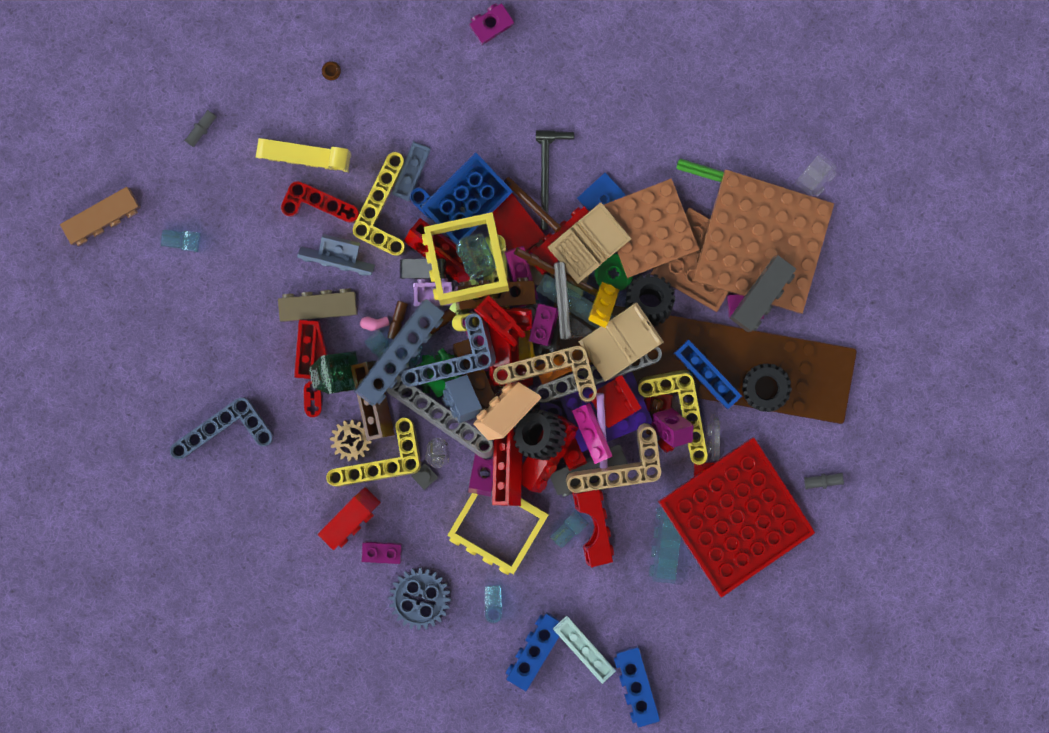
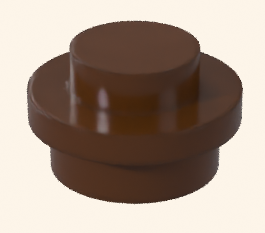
M326 62L322 67V75L329 81L336 80L341 74L340 66L336 62Z

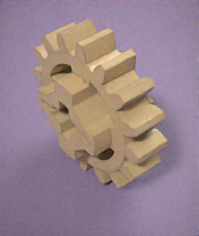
M345 420L343 421L344 426L336 425L339 429L338 431L332 430L335 437H331L330 440L334 441L335 444L331 445V448L336 447L335 455L341 453L340 459L347 456L348 461H351L352 457L357 461L359 460V454L364 457L365 453L363 451L370 450L367 444L372 443V441L366 440L364 427H360L362 422H358L355 425L354 420H351L350 424ZM351 428L358 429L361 434L353 433ZM344 430L345 435L343 439L338 441L340 433ZM348 435H351L352 438L359 437V439L353 442V446L350 443H342L349 438ZM364 440L362 448L358 451L357 445L359 441ZM345 446L349 448L351 453L343 451L340 447Z

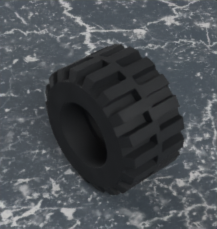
M646 274L643 278L641 275L637 280L634 279L628 288L625 309L638 303L654 327L658 326L659 322L661 324L664 323L672 312L675 302L674 289H670L671 284L670 282L665 283L666 279L664 277L659 279L656 274L653 277H650V274ZM644 294H652L659 299L661 304L649 307L644 305L639 297Z
M768 363L751 368L742 382L743 396L748 404L754 409L763 412L776 411L784 406L786 401L789 400L792 390L788 374L781 367ZM769 376L776 380L778 391L773 398L763 399L757 395L755 385L761 377Z
M538 409L529 410L513 430L515 432L513 440L516 441V448H519L521 454L530 458L550 460L551 457H556V452H561V446L565 445L564 437H567V433H564L566 427L562 424L563 420L551 412ZM543 426V438L537 444L536 434L538 429Z

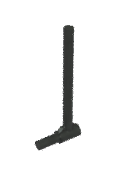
M536 130V141L541 144V208L548 214L549 144L555 141V139L574 140V132ZM541 218V230H548V224Z

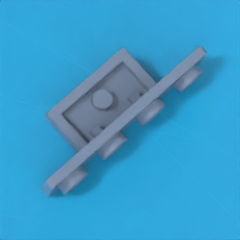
M325 234L322 235L319 251L301 247L297 255L298 258L306 262L313 261L327 267L334 266L343 271L358 272V274L363 276L372 275L375 268L374 264L357 260L360 243Z

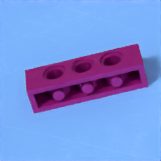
M484 444L480 447V450L486 451L490 446ZM475 454L468 493L491 497L493 490V458L486 459ZM484 470L488 471L490 473V476L487 478H483L480 475V472Z

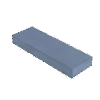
M413 141L392 195L410 202V194L417 185L431 148Z

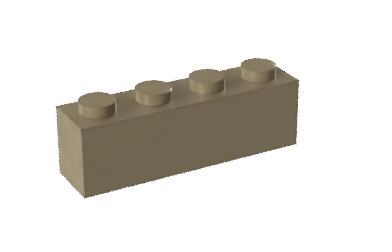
M351 288L339 289L340 293L333 294L332 290L320 291L321 295H313V292L301 293L300 297H294V294H282V298H278L280 322L358 315L356 292H351Z

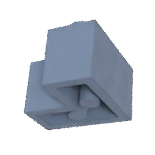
M467 375L445 382L444 398H442L443 404L446 409L449 408L454 418L457 417L459 423L475 418L482 411V407Z

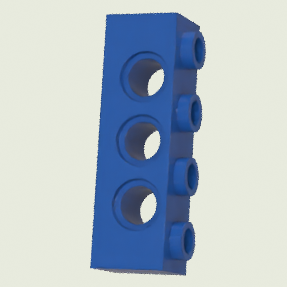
M687 340L674 352V355L726 409H729L742 397L690 340Z
M547 612L544 616L540 614L535 623L537 628L534 632H529L525 639L528 643L524 649L520 647L515 656L518 658L514 665L510 664L505 672L508 675L507 681L527 691L559 638V635L553 628L560 620ZM541 630H548L550 636L547 639L540 638L539 632ZM537 646L540 649L539 654L531 655L529 653L530 647ZM521 663H528L530 669L527 672H522L519 669Z
M638 645L617 651V657L613 658L616 668H621L622 675L619 678L622 687L626 686L628 692L624 694L627 705H631L633 712H630L632 723H637L639 728L659 722L660 719ZM628 664L636 666V670L633 673L625 671V667ZM634 682L641 684V689L637 692L631 690V685ZM645 701L647 703L646 708L643 710L637 709V702Z

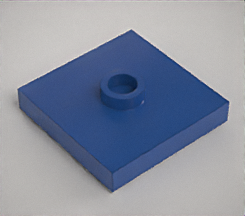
M604 173L577 199L590 212L600 202L604 205L626 195Z

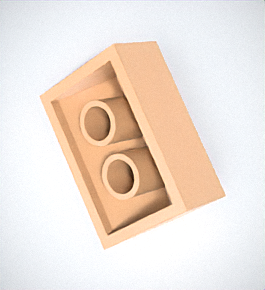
M519 382L508 383L503 387V393L499 397H494L489 402L490 406L486 410L484 409L476 416L477 420L473 424L487 440L504 438L542 397Z

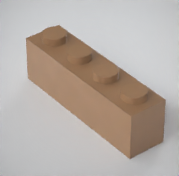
M125 187L66 220L60 226L71 245L77 244V246H81L88 241L87 238L91 235H94V237L99 236L105 232L104 228L107 226L115 227L121 223L120 219L127 216L130 218L136 215L140 206L130 188Z

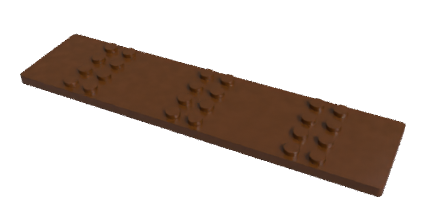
M557 296L554 300L553 307L558 308ZM568 297L571 338H559V350L580 346L579 341L601 327L588 320L593 301ZM614 305L610 320L625 311V307ZM670 315L664 323L661 324L659 322L658 326L654 327L664 343L658 346L662 352L661 359L655 364L632 372L638 385L639 381L647 376L680 370L690 371L674 355V352L687 340H690L742 395L733 405L753 408L743 396V379L747 372L757 365L774 364L781 367L788 374L792 390L786 404L778 410L771 412L842 424L845 421L857 351L849 347L754 330L747 332L743 328ZM653 349L647 353V356L654 360L658 357V352ZM638 359L631 365L638 366L640 364V359ZM693 375L697 398L719 402ZM682 376L679 381L682 384H688L690 378ZM764 376L756 382L755 391L759 397L771 399L778 391V384L774 378ZM665 379L660 384L662 387L667 388L671 385V382ZM644 383L642 388L651 390L652 385Z

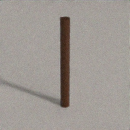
M510 177L504 180L507 186L555 232L561 229V226Z

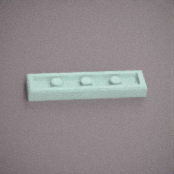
M568 616L553 628L602 684L616 672Z

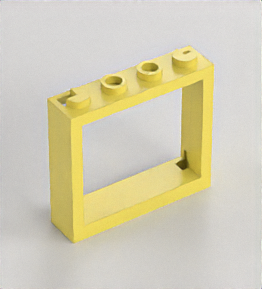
M493 212L424 227L425 234H422L424 246L428 245L429 252H425L427 263L432 265V270L429 271L431 282L435 281L436 288L433 289L435 300L439 299L441 306L509 291ZM487 223L499 282L444 293L432 235Z
M472 493L447 535L450 537L449 541L457 546L461 543L467 547V552L474 556L478 553L483 556L482 560L489 565L495 563L500 566L499 570L507 575L509 573L514 575L549 514L521 498V506L519 507L540 519L511 566L456 533L478 494Z

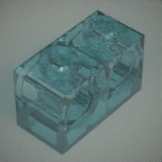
M483 233L464 237L457 244V254L461 257L464 269L471 280L489 276L496 269L495 260Z

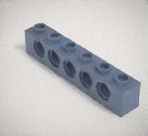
M423 300L354 392L372 406L376 403L380 404L386 397L385 391L388 388L392 389L398 381L396 379L397 375L403 373L408 368L409 364L407 362L410 358L414 359L421 350L419 346L422 342L426 343L432 336L431 330L434 327L438 328L444 319L441 317L444 315V312L429 300ZM421 318L427 320V328L420 326ZM410 333L416 336L417 340L415 343H411L408 340ZM398 348L405 351L403 359L399 358L396 354ZM387 363L391 364L394 368L392 374H388L385 371ZM375 379L381 380V389L374 387L373 382Z

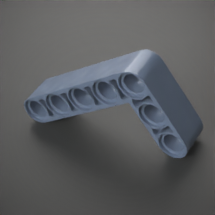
M477 313L468 315L465 325L472 354L405 370L401 376L403 384L411 387L492 367L495 364L496 356L488 323ZM474 317H477L480 321L478 327H475L472 323ZM479 335L484 338V344L482 346H480L477 343V337ZM483 354L489 358L487 365L482 363L481 358ZM465 359L470 361L471 366L469 369H466L463 365ZM447 363L452 366V372L450 374L447 373L445 370V365ZM428 368L434 371L432 378L427 375ZM411 372L414 373L416 376L414 382H411L409 380V374Z
M238 398L175 442L170 448V454L175 459L187 457L239 419L260 446L270 445L273 442L274 435L251 401L247 398ZM240 401H245L247 404V409L244 412L238 409ZM224 412L231 414V421L228 423L222 419ZM252 416L258 419L256 427L249 425V418ZM209 423H213L216 427L213 434L208 433L206 430ZM262 432H266L269 435L267 443H263L260 440ZM193 434H197L200 437V442L197 445L191 442ZM178 445L184 448L182 456L177 455L175 452V448Z

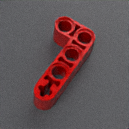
M299 181L291 183L281 204V211L288 217L296 216L303 203L348 223H355L360 214L355 206ZM300 185L303 187V193L296 196L293 190L296 186ZM318 193L321 199L318 203L314 204L311 202V196ZM336 201L338 209L333 212L329 211V203ZM288 203H294V212H286L285 208ZM342 205H346L343 208L344 210L351 211V209H354L355 217L347 219L348 215L343 212L339 216L338 214L342 211Z

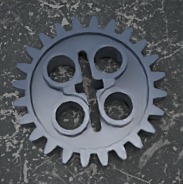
M420 567L418 573H416L414 568H412L410 575L407 571H404L405 578L398 576L400 582H393L396 589H390V592L394 596H390L388 599L393 600L394 603L390 604L389 607H395L392 615L399 614L397 621L403 619V626L410 623V629L417 625V629L420 630L421 625H424L427 630L429 623L434 627V620L441 622L440 615H447L443 609H449L450 607L445 604V602L451 601V598L446 597L450 590H444L447 583H440L443 577L435 578L437 572L430 575V570L427 569L423 573ZM415 582L419 588L417 591L412 592L408 589V584ZM433 587L436 589L437 595L429 597L426 590ZM403 593H408L415 597H418L419 594H422L423 599L435 601L436 605L430 604L425 601H421V603L418 604L417 599L406 597L403 595ZM404 601H411L413 608L405 610L402 605ZM429 606L432 612L430 615L425 616L421 613V608Z

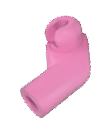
M386 316L380 319L363 317L360 321V326L369 331H375L389 325V320Z

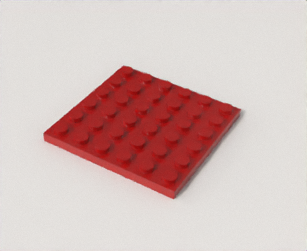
M751 437L658 501L721 598L815 534L810 523L754 437Z

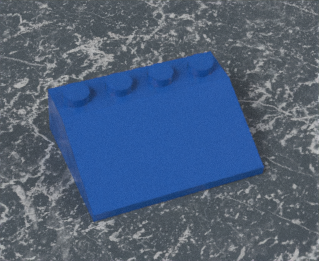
M475 152L421 208L436 224L491 213L513 191ZM479 225L445 233L459 246Z

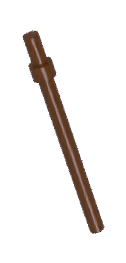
M518 247L515 249L514 254L526 260V263L531 266L536 265L555 275L554 266L539 259V256L532 252L529 254ZM566 273V282L596 297L598 289L583 281L577 284L572 276Z

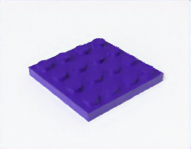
M594 370L593 377L597 380L602 379L598 370ZM632 372L622 376L640 404L641 409L610 428L606 426V442L636 431L641 424H652V419L643 397L638 391V385ZM615 378L595 385L596 390L615 380ZM560 382L557 384L556 390L564 393L567 390V385ZM586 388L582 391L585 398H589V394L593 393L591 388ZM578 392L560 398L568 420L577 427L579 426L572 411L590 403L597 418V410L592 401H582ZM578 428L575 437L581 452H584L588 448Z

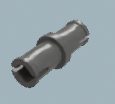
M207 110L200 121L193 125V130L184 141L195 147L200 138L207 134V129L217 116Z
M823 473L821 476L804 477L805 489L819 487L826 489L827 486L844 485L843 473L830 475Z

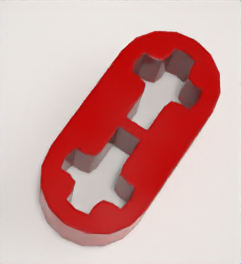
M310 381L304 386V411L309 417H317L322 412L321 386L315 381ZM311 384L318 388V391L314 392V398H311V392H307V388H310ZM311 400H314L315 407L319 408L318 411H315V414L308 411V407H311Z

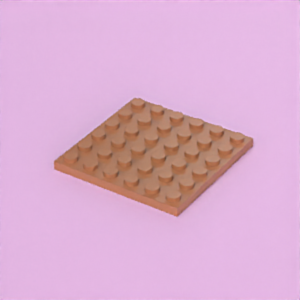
M724 170L693 281L745 296L771 259L779 255L796 268L793 273L795 277L789 284H785L782 288L784 290L783 294L778 300L775 299L771 305L803 314L834 203L736 172Z

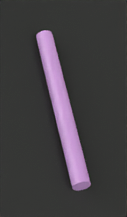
M597 393V418L606 439L604 393ZM607 459L600 462V468H608Z

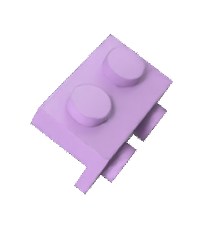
M447 278L441 279L443 292H453L452 282H448ZM417 279V283H413L414 306H419L425 299L435 306H441L439 299L435 300L433 289L436 288L435 283H429V279Z

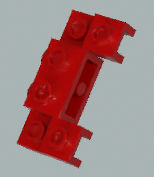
M503 308L523 331L532 329V309ZM489 325V332L496 356L495 364L490 367V385L500 386L494 380V370L499 366L519 361V336L512 328L508 331L518 343L514 347ZM519 365L516 367L515 372L523 376L526 374L527 369L525 366ZM500 370L496 376L497 379L504 381L507 379L508 374L506 371ZM533 377L512 383L519 382L529 387L533 385Z

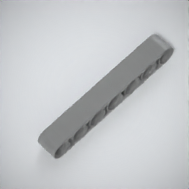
M659 347L654 349L658 352L656 359L652 360L646 354L640 358L638 366L629 365L609 380L657 363L662 356L661 349ZM595 366L590 367V368H591V371H592V375H593V371L596 370V367H595ZM584 369L577 372V376H583L586 379L588 372ZM571 374L537 387L535 390L537 394L541 389H546L549 392V397L544 400L540 399L539 402L548 403L578 392L574 382V375ZM593 377L595 385L605 382L603 378L597 380ZM560 382L567 385V390L564 393L556 390V386Z
M397 375L396 377L398 380L397 384L392 389L388 388L386 390L388 394L478 456L489 458L493 455L494 446L492 440H487L480 431L467 422L459 423L457 417L454 418L451 411L416 387L404 385L400 376ZM405 392H412L410 397H403ZM421 402L428 403L425 408L418 407ZM436 413H443V416L441 418H434V415ZM452 423L459 424L456 429L449 428ZM469 433L474 435L471 440L464 439ZM484 444L490 446L486 451L480 450V447Z

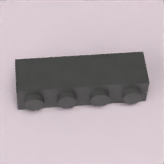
M779 255L774 256L729 319L747 332L756 331L762 323L760 321L764 314L767 315L773 308L772 302L775 299L778 300L783 294L784 290L782 288L786 283L789 284L794 279L795 274L793 273L796 268Z
M620 444L609 448L613 457L607 459L608 467L628 464ZM589 456L585 458L587 464L572 471H569L567 466L556 470L550 478L557 495L562 494L565 497L572 494V491L568 489L566 484V477L569 473L600 468V462L594 464L592 457ZM594 475L590 477L589 482L596 479L598 481L599 476ZM572 479L570 485L577 486L580 483V479Z

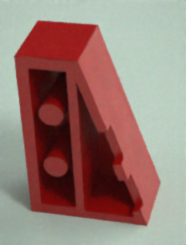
M299 320L294 378L334 381L319 321Z
M364 487L317 535L333 551L338 546L342 548L349 541L347 537L350 534L354 536L362 528L360 524L363 521L367 523L374 516L372 511L381 502Z

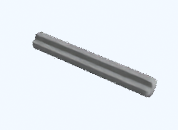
M557 262L554 264L560 338L569 339L571 338L565 264L564 262Z

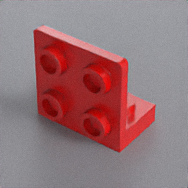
M622 375L597 390V393H604L605 423L607 428L612 427L641 409L640 404ZM595 397L592 403L597 410V400Z

